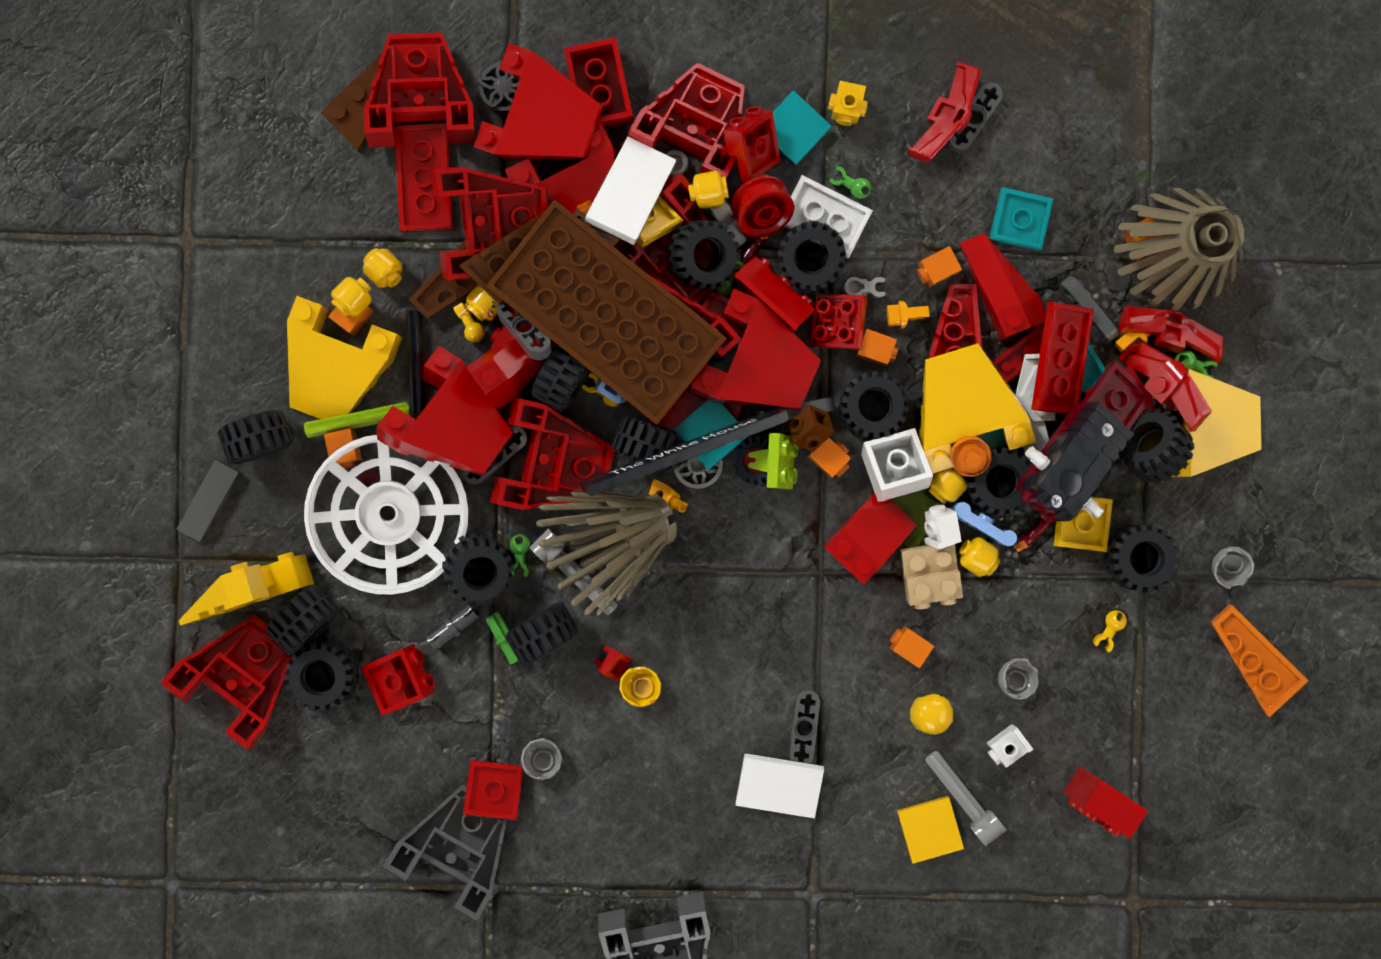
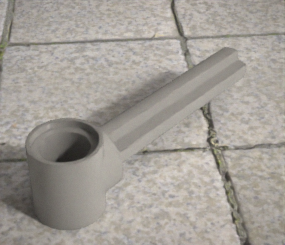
M549 528L530 546V549L546 564L567 555L563 551L565 548L564 542L544 548L539 546L541 540L557 536ZM574 560L558 567L568 578L582 570ZM587 575L574 584L581 591H584L591 585L592 578ZM598 587L587 597L594 601L604 590ZM607 596L598 607L600 608L610 596ZM613 600L603 612L606 615L611 614L618 604Z
M934 751L926 757V763L972 820L971 829L985 847L1007 831L992 811H985L938 751Z

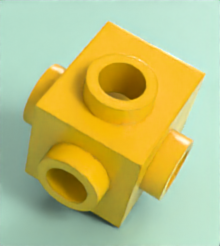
M840 81L836 94L831 93L828 109L833 110L831 119H835L836 123L845 126H851L852 123L857 124L859 117H864L868 101L863 100L866 86Z

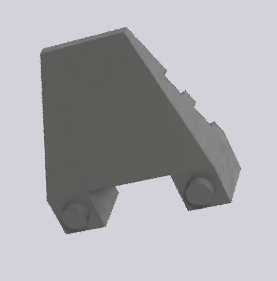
M461 785L431 814L397 842L385 862L383 870L407 883L420 859L466 885L453 910L477 922L492 896L507 819L463 815L467 786Z
M703 892L677 897L680 920L634 930L629 929L624 908L599 913V936L606 959H707V947L711 932Z

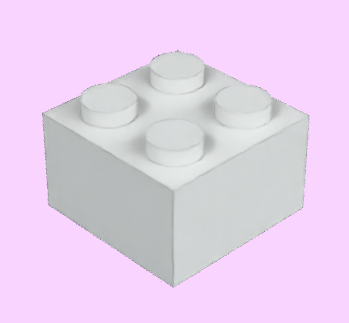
M915 428L864 442L861 456L878 502L929 488L933 474Z

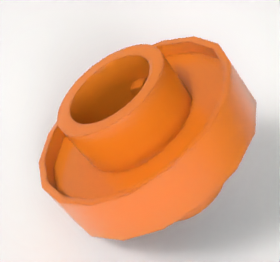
M965 436L953 445L950 451V460L954 469L960 474L967 477L977 476L989 467L991 451L981 438Z

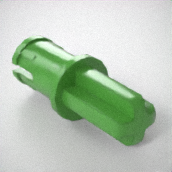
M499 612L488 616L486 622L497 639L496 645H500L510 665L515 663L518 659L505 639L507 632L510 630Z

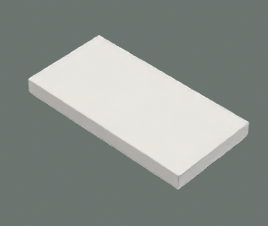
M627 137L584 221L634 245L675 165L676 159Z

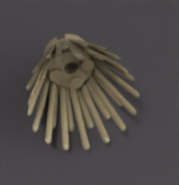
M1174 188L1172 190L1174 195L1194 206L1153 193L1149 196L1155 201L1184 212L1143 205L1131 207V210L1138 212L1140 217L1175 221L1121 223L1118 226L1119 230H1131L1129 233L1130 237L1165 235L1120 244L1114 247V253L1135 250L1129 254V258L1132 260L1154 254L1118 269V274L1124 276L1156 263L1137 274V278L1144 281L1130 289L1132 295H1137L1175 271L1152 291V294L1156 297L1148 306L1155 308L1193 273L1172 300L1174 305L1171 309L1178 311L1207 274L1194 300L1193 309H1196L1201 305L1218 271L1219 274L1212 292L1213 297L1221 294L1225 277L1228 278L1230 274V281H1234L1236 277L1237 254L1240 262L1243 259L1244 227L1241 219L1236 214L1234 215L1233 212L1230 214L1228 208L1218 197L1215 198L1216 204L1201 189L1195 188L1198 195L1194 194L1193 196L1181 188Z
M604 491L590 496L584 492H571L574 497L550 496L546 498L549 501L593 503L543 504L539 506L541 510L619 509L542 519L536 522V525L539 527L566 524L568 527L587 524L590 526L597 525L539 542V546L544 548L572 540L570 542L571 547H578L599 540L546 564V568L552 570L603 548L581 560L579 566L583 569L558 584V590H564L608 563L604 570L592 578L591 585L571 601V606L578 605L637 557L586 608L584 615L590 614L610 594L611 596L597 610V616L616 597L617 601H619L627 593L628 598L664 546L673 542L676 538V522L669 525L667 516L673 514L666 501L657 494L643 497Z

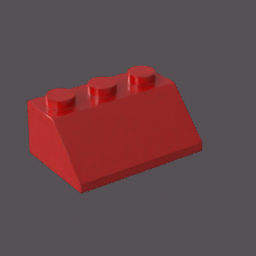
M754 256L734 275L733 282L735 286L743 293L758 298L795 333L814 312L813 302L803 293L798 295L792 289L794 285L789 283L790 280L783 275L779 278L772 271L774 269L772 264L765 258L758 259Z

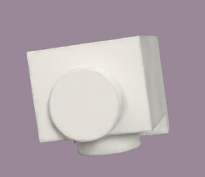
M935 505L930 507L929 511L924 512L926 518L924 527L929 536L924 538L925 544L939 550L962 542L956 511L944 505Z
M1012 724L987 742L991 749L987 752L997 766L1001 763L1006 768L1027 752L1034 750L1019 729ZM1010 744L1013 745V750L1007 754L1005 747Z

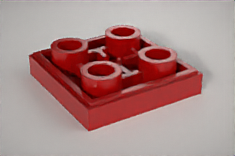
M815 294V310L813 312L810 347L861 350L867 296Z

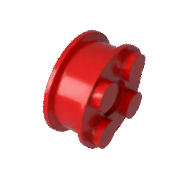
M766 174L743 184L734 192L731 201V210L735 218L738 219L741 231L750 237L757 238L770 236L784 228L791 220L795 209L794 202L790 195L787 194L784 183L780 179Z

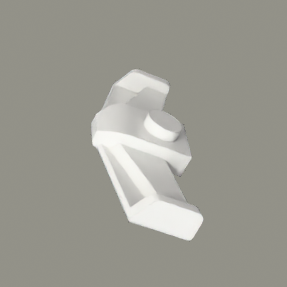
M1025 354L1015 395L1022 403L1030 419L1036 443L1023 446L1024 454L1030 447H1034L1040 452L1049 441L1044 421L1055 420V413L1031 410L1040 354Z

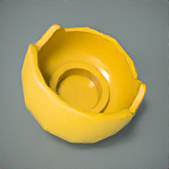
M647 667L629 668L620 679L619 690L623 699L630 705L645 707L653 704L658 699L661 692V682L657 674Z
M939 694L918 697L910 708V720L915 729L925 734H940L946 731L953 722V707L948 699Z

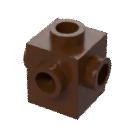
M810 404L788 423L793 444L812 452L834 434L829 413Z

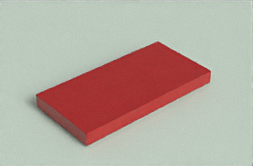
M447 123L395 126L400 232L454 230L452 196L433 197L430 169L451 167Z
M1048 302L1031 410L1068 414L1075 404H1079L1094 313L1093 308Z

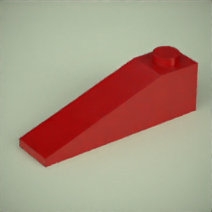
M985 233L959 243L999 341L1045 323L1046 312L1040 297Z
M950 284L928 359L974 344H979L982 348L977 284Z
M525 325L518 331L522 333L528 332L531 326ZM511 335L469 364L467 369L496 409L499 410L521 394L546 359L534 360L529 357ZM535 338L533 339L534 347H535V346H538L539 348H542V347H543V346H539V345L537 344V342L535 341ZM550 339L553 350L557 343Z

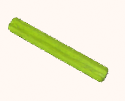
M407 402L310 421L304 423V431L306 436L311 438L345 429L375 425L380 423L392 406L411 416L410 407Z

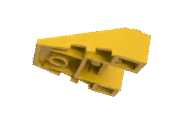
M296 296L287 319L290 408L319 419L350 414L362 401L361 399L370 388H373L378 382L377 380L384 371L393 364L403 337L372 325L363 349L354 347L320 333L329 312L328 308Z
M979 344L925 360L919 439L932 473L953 468L950 460L951 443L957 442L965 436H977L1001 428L1003 438L1009 450L1036 443L1030 419L1022 403L1017 399Z
M1189 369L1190 376L1212 412L1195 432L1189 431L1188 425L1183 419V426L1193 437L1194 449L1191 451L1193 453L1192 459L1187 461L1189 465L1185 469L1182 468L1179 471L1180 474L1176 477H1191L1261 450L1260 396Z
M293 552L277 556V562L264 566L258 564L248 567L247 562L231 566L232 572L221 575L180 618V626L313 585L314 581L306 555L294 556Z

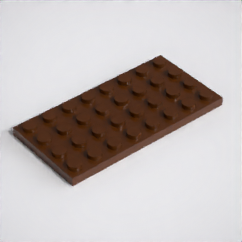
M555 199L486 285V287L657 425L727 339Z

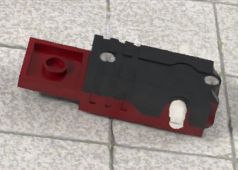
M1116 361L1109 363L1083 401L1073 406L1040 452L1034 447H1030L1025 452V456L1030 459L1032 464L1015 488L1022 493L1021 500L1027 505L1031 504V508L1034 511H1039L1041 513L1040 517L1046 522L1051 520L1053 522L1071 521L1076 517L1081 508L1090 515L1092 514L1094 518L1100 517L1104 511L1090 496L1110 469V464L1115 462L1119 456L1118 453L1123 451L1127 445L1125 443L1130 441L1134 435L1130 428L1153 398Z

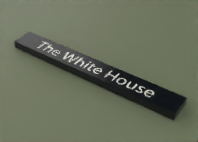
M773 408L579 482L581 490L590 496H594L787 422L789 420L787 411Z

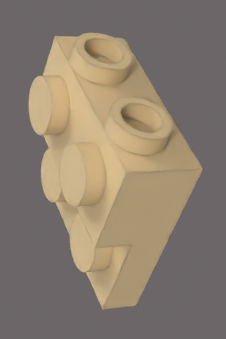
M955 544L939 550L929 545L900 549L906 601L910 606L914 605L915 609H926L930 607L932 602L940 601L941 605H952L957 603L958 598H963L960 571L957 568Z

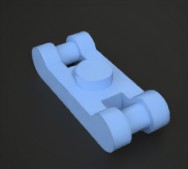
M956 502L951 506L950 509L957 512L958 520L1003 546H1012L1016 543L1017 536L1015 532L1000 530L993 526V519L982 513L979 516L971 512V508L967 503Z

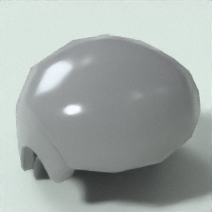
M1227 547L1221 549L1213 557L1211 569L1217 583L1227 589H1231L1232 586L1245 585L1248 578L1253 574L1255 564L1247 551L1240 547Z
M1026 658L1011 659L1003 664L998 673V683L1002 692L1014 700L1027 699L1035 693L1039 684L1038 670Z
M540 738L530 741L523 749L521 764L525 773L537 780H546L554 777L560 770L562 756L559 748L552 741Z

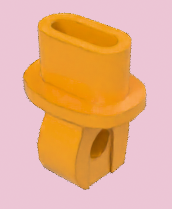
M898 301L897 305H887L888 326H900V329L906 327L908 320H920L930 317L929 306L908 308L904 301Z
M1127 332L1115 342V347L1123 353L1130 344L1139 340L1146 344L1148 342L1147 338L1151 334Z
M655 479L653 480L649 495H659L663 491L662 498L671 510L676 509L683 513L688 503L680 499V494L667 484Z

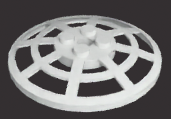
M377 435L365 436L351 441L327 458L315 473L305 500L304 522L306 533L312 550L321 564L346 585L374 594L392 595L409 592L423 587L444 572L442 561L446 560L444 555L434 546L442 531L444 515H460V524L454 541L455 544L460 542L459 537H465L468 526L466 493L454 468L450 467V464L438 461H427L420 468L407 460L392 458L389 456V447L377 440ZM370 443H377L379 458L363 462L354 467L350 472L336 462L355 448ZM439 464L446 470L453 481L458 494L459 504H443L440 490L429 476ZM390 465L405 468L415 473V475L406 485L391 481ZM379 466L380 482L366 487L355 478L363 471ZM329 470L341 480L333 495L331 511L314 512L317 490L323 477ZM423 481L432 492L435 505H419V501L413 492ZM349 486L360 495L355 509L339 510L342 495L346 487ZM384 506L393 507L396 512L395 517L391 520L383 519L380 515L381 508ZM436 515L434 529L427 540L416 530L420 516ZM356 520V524L362 534L353 544L345 536L340 521ZM332 522L336 538L346 550L336 563L333 562L322 547L316 533L315 523ZM410 538L420 547L411 555L396 559V544ZM369 541L385 545V560L372 558L363 554L361 550ZM425 554L438 564L433 570L420 578L406 583H397V568L411 564L422 558ZM354 558L369 566L386 568V584H375L360 580L345 572L344 569Z

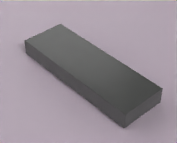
M215 459L176 530L198 542H203L241 472Z

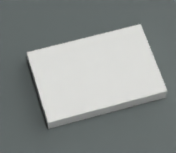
M802 175L791 196L795 206L794 214L785 228L791 230L796 225L807 221L826 223L835 229L843 239L846 258L849 259L873 210ZM811 240V241H813V242H815V243H817V244H819V245L825 247V245H824L823 243H821L820 241H818V240Z
M744 753L736 806L815 818L824 766Z

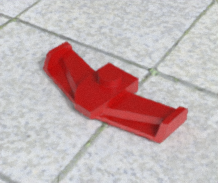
M957 62V69L949 98L939 96L927 117L929 124H932V126L913 147L908 149L910 157L929 163L956 132L963 130L972 117L970 110L982 69Z
M1126 306L1120 316L1119 333L1155 334V346L1181 353L1185 349L1186 344L1212 358V361L1219 363L1223 358V336L1185 316L1182 312L1172 309L1164 310Z
M1140 340L1130 344L1119 357V361L1132 365L1134 369L1150 377L1143 387L1160 404L1167 405L1171 399L1173 400L1188 425L1190 432H1195L1211 414L1212 410L1190 376L1189 369L1179 360L1170 358Z

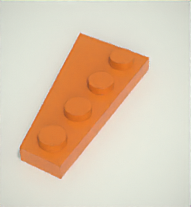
M1229 604L1210 622L1266 716H1272L1308 682L1233 605Z

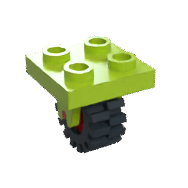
M769 433V439L757 436L749 437L747 441L743 440L740 443V447L735 448L734 451L737 452V455H733L732 460H736V464L732 465L733 469H737L736 475L742 477V481L753 485L767 484V488L793 490V484L797 481L794 457L798 455V446L793 444L791 436Z

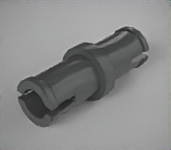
M468 605L452 619L447 618L444 621L445 624L430 636H427L426 639L428 642H431V646L437 651L454 636L459 637L461 631L476 619H479V616Z

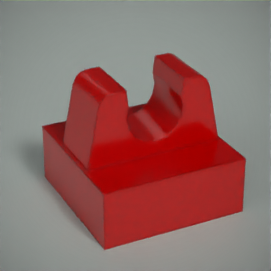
M605 646L603 650L607 652V657L604 661L596 658L595 664L599 667L598 671L604 676L618 681L632 658L619 650Z

